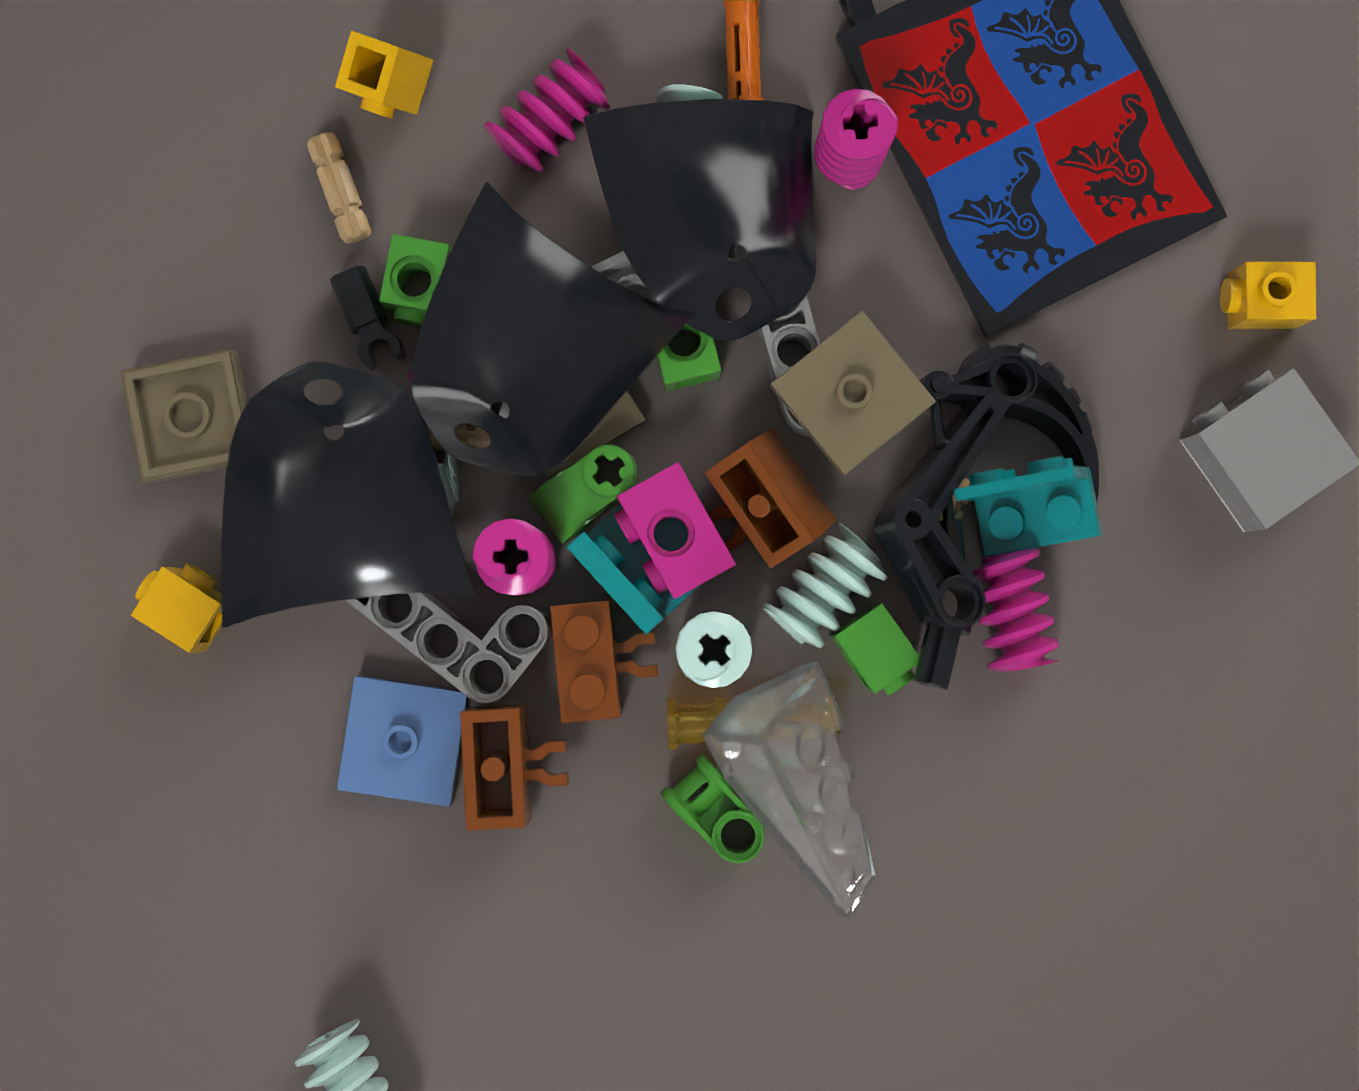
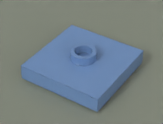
M360 675L354 676L337 790L449 807L453 805L462 747L460 711L468 708L469 697L460 690Z

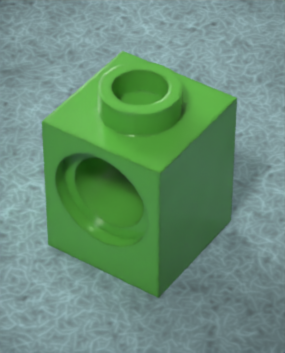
M392 234L379 302L389 312L394 313V321L421 327L434 289L452 250L449 244ZM417 272H425L431 275L430 287L424 294L416 297L405 294V283L411 275Z
M685 324L681 330L690 331L697 336L700 342L698 350L692 355L683 357L671 352L667 345L657 355L665 392L720 379L721 367L713 337Z
M883 603L873 604L843 625L837 632L835 631L829 635L867 691L876 694L883 689L887 695H891L914 679L915 674L911 668L917 665L919 655Z

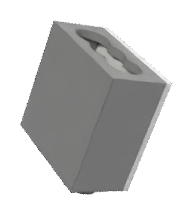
M1294 368L1274 376L1269 369L1257 374L1238 388L1243 395L1241 398L1228 407H1225L1222 401L1197 415L1191 420L1196 429L1179 440L1243 532L1269 528L1359 466V459Z

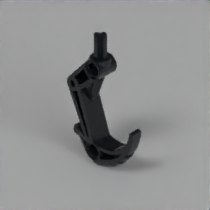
M987 343L970 353L963 360L957 374L950 376L944 371H934L919 380L936 400L930 406L934 444L875 519L874 529L918 616V623L926 627L913 680L924 686L948 690L960 636L970 635L972 625L982 617L986 608V597L983 588L966 564L961 519H955L952 496L954 489L959 487L1002 417L1016 419L1037 428L1056 444L1065 459L1072 458L1074 466L1090 467L1096 502L1098 499L1099 461L1097 447L1093 439V430L1087 412H1083L1079 406L1081 399L1074 387L1067 389L1063 384L1065 375L1053 362L1048 361L1040 365L1036 350L1024 343L1016 346L1003 344L992 348ZM996 373L1002 375L1009 386L1008 395L1002 393L998 388ZM941 401L962 407L945 430ZM941 513H942V514H943V520H942V521H939V517H940V515H941ZM946 589L951 591L957 600V611L954 617L946 613L942 604V598Z

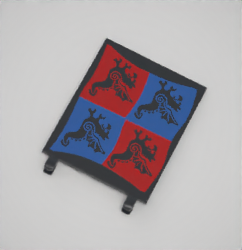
M838 0L842 11L853 26L836 34L835 39L860 89L870 90L882 97L898 117L897 134L890 149L985 338L1227 217L1119 0H905L878 14L875 12L872 0Z

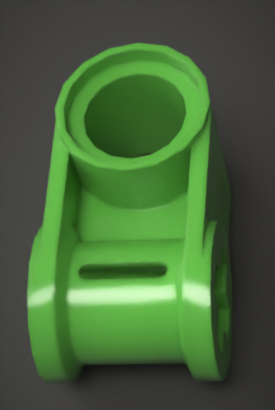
M601 445L593 449L570 468L564 469L541 485L528 497V500L559 541L564 544L596 521L603 514L604 510L618 501L617 496L635 486L638 478V466L633 456L626 450L615 445ZM607 458L614 463L621 459L623 460L625 466L619 471V475L622 478V482L616 486L610 481L599 482L597 477L603 472L602 466L599 464L602 459Z
M701 753L695 758L697 765L672 789L665 787L660 794L674 812L690 828L696 830L719 856L728 862L737 864L748 862L756 857L762 849L764 842L762 822L752 808L737 794V790L731 782ZM705 782L709 783L693 800H688ZM742 819L752 825L755 834L754 839L749 845L736 849L724 842L721 831L730 820Z

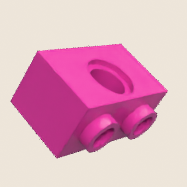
M679 462L617 496L623 509L613 515L628 542L632 544L641 539L651 559L643 563L642 567L658 595L669 589L675 600L736 565ZM677 519L686 526L688 540L682 548L676 551H666L657 545L654 533L658 524L663 520Z

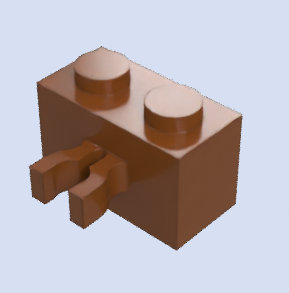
M773 427L755 437L705 472V475L725 502L708 513L711 521L714 524L721 518L731 520L735 517L739 523L735 527V534L724 541L728 551L730 552L749 538L770 569L815 541L837 522V519Z
M610 600L550 606L561 723L620 718L622 715L619 674L628 672L637 677L659 676L658 664L641 666L635 660L618 661L617 654L634 652V649L640 644H655V632L640 633L631 637L626 642H617L615 640L612 601Z
M526 704L469 707L460 711L466 831L525 828L532 819L530 781L538 780L548 786H567L569 784V772L552 773L546 767H529V761L543 760L551 752H566L567 739L549 740L537 748H529Z

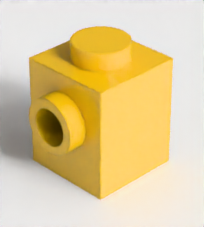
M351 30L335 87L362 97L360 108L390 119H393L396 109L417 115L434 60Z
M1245 262L1228 272L1227 279H1224L1220 289V307L1223 313H1227V329H1296L1316 320V262Z
M186 563L183 569L180 567L162 566L159 572L154 570L148 574L138 587L135 599L139 602L131 616L188 653L205 652L222 627L221 593L213 589L217 581L212 576L191 564Z

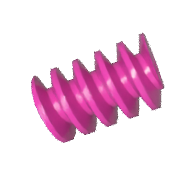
M567 48L566 52L571 66L559 59H554L549 65L554 81L540 74L533 79L538 97L525 90H520L517 93L516 99L521 113L506 105L500 109L499 113L505 128L490 121L483 124V127L493 141L520 169L526 165L539 173L544 170L538 155L541 149L557 158L561 153L554 137L559 134L574 142L577 136L571 122L577 119L585 124L584 117L591 115L588 109L591 103L604 111H608L611 108L600 81L585 62L570 48Z
M852 89L841 92L829 102L823 113V119L821 120L814 147L815 162L818 170L826 179L849 190H855L865 187L876 178L897 134L898 117L882 97L870 90Z
M511 518L496 521L485 528L475 542L472 556L477 572L487 586L498 593L517 596L537 593L548 585L555 574L557 563L554 544L544 532L526 521ZM516 545L518 549L528 552L529 555L528 562L518 564L517 570L515 567L506 565V555L515 554Z
M1039 548L980 558L978 560H983L984 565L972 571L978 581L988 583V588L983 591L986 597V604L993 607L992 611L978 620L979 625L997 628V633L984 640L983 646L1002 651V656L987 664L988 670L1000 672L1015 671L1059 661L1045 658L1044 656L1058 648V639L1040 635L1041 631L1054 624V617L1035 612V609L1050 600L1049 594L1032 591L1030 588L1044 579L1045 573L1042 570L1026 568V563L1041 554Z

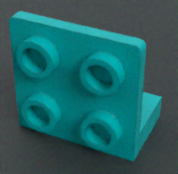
M1055 457L1027 463L1028 475L1018 477L1015 475V469L1005 471L1004 469H995L968 475L970 486L954 489L956 501H975L985 557L1103 536L1090 467L1074 466L1072 458L1063 459V457Z
M620 504L588 534L585 532L581 533L567 548L641 630L647 634L698 587L675 600L669 589L658 595L642 567L643 563L651 559L641 539L632 544L628 542L613 515L623 509ZM666 519L656 527L654 539L660 548L666 551H676L686 544L688 530L681 521Z

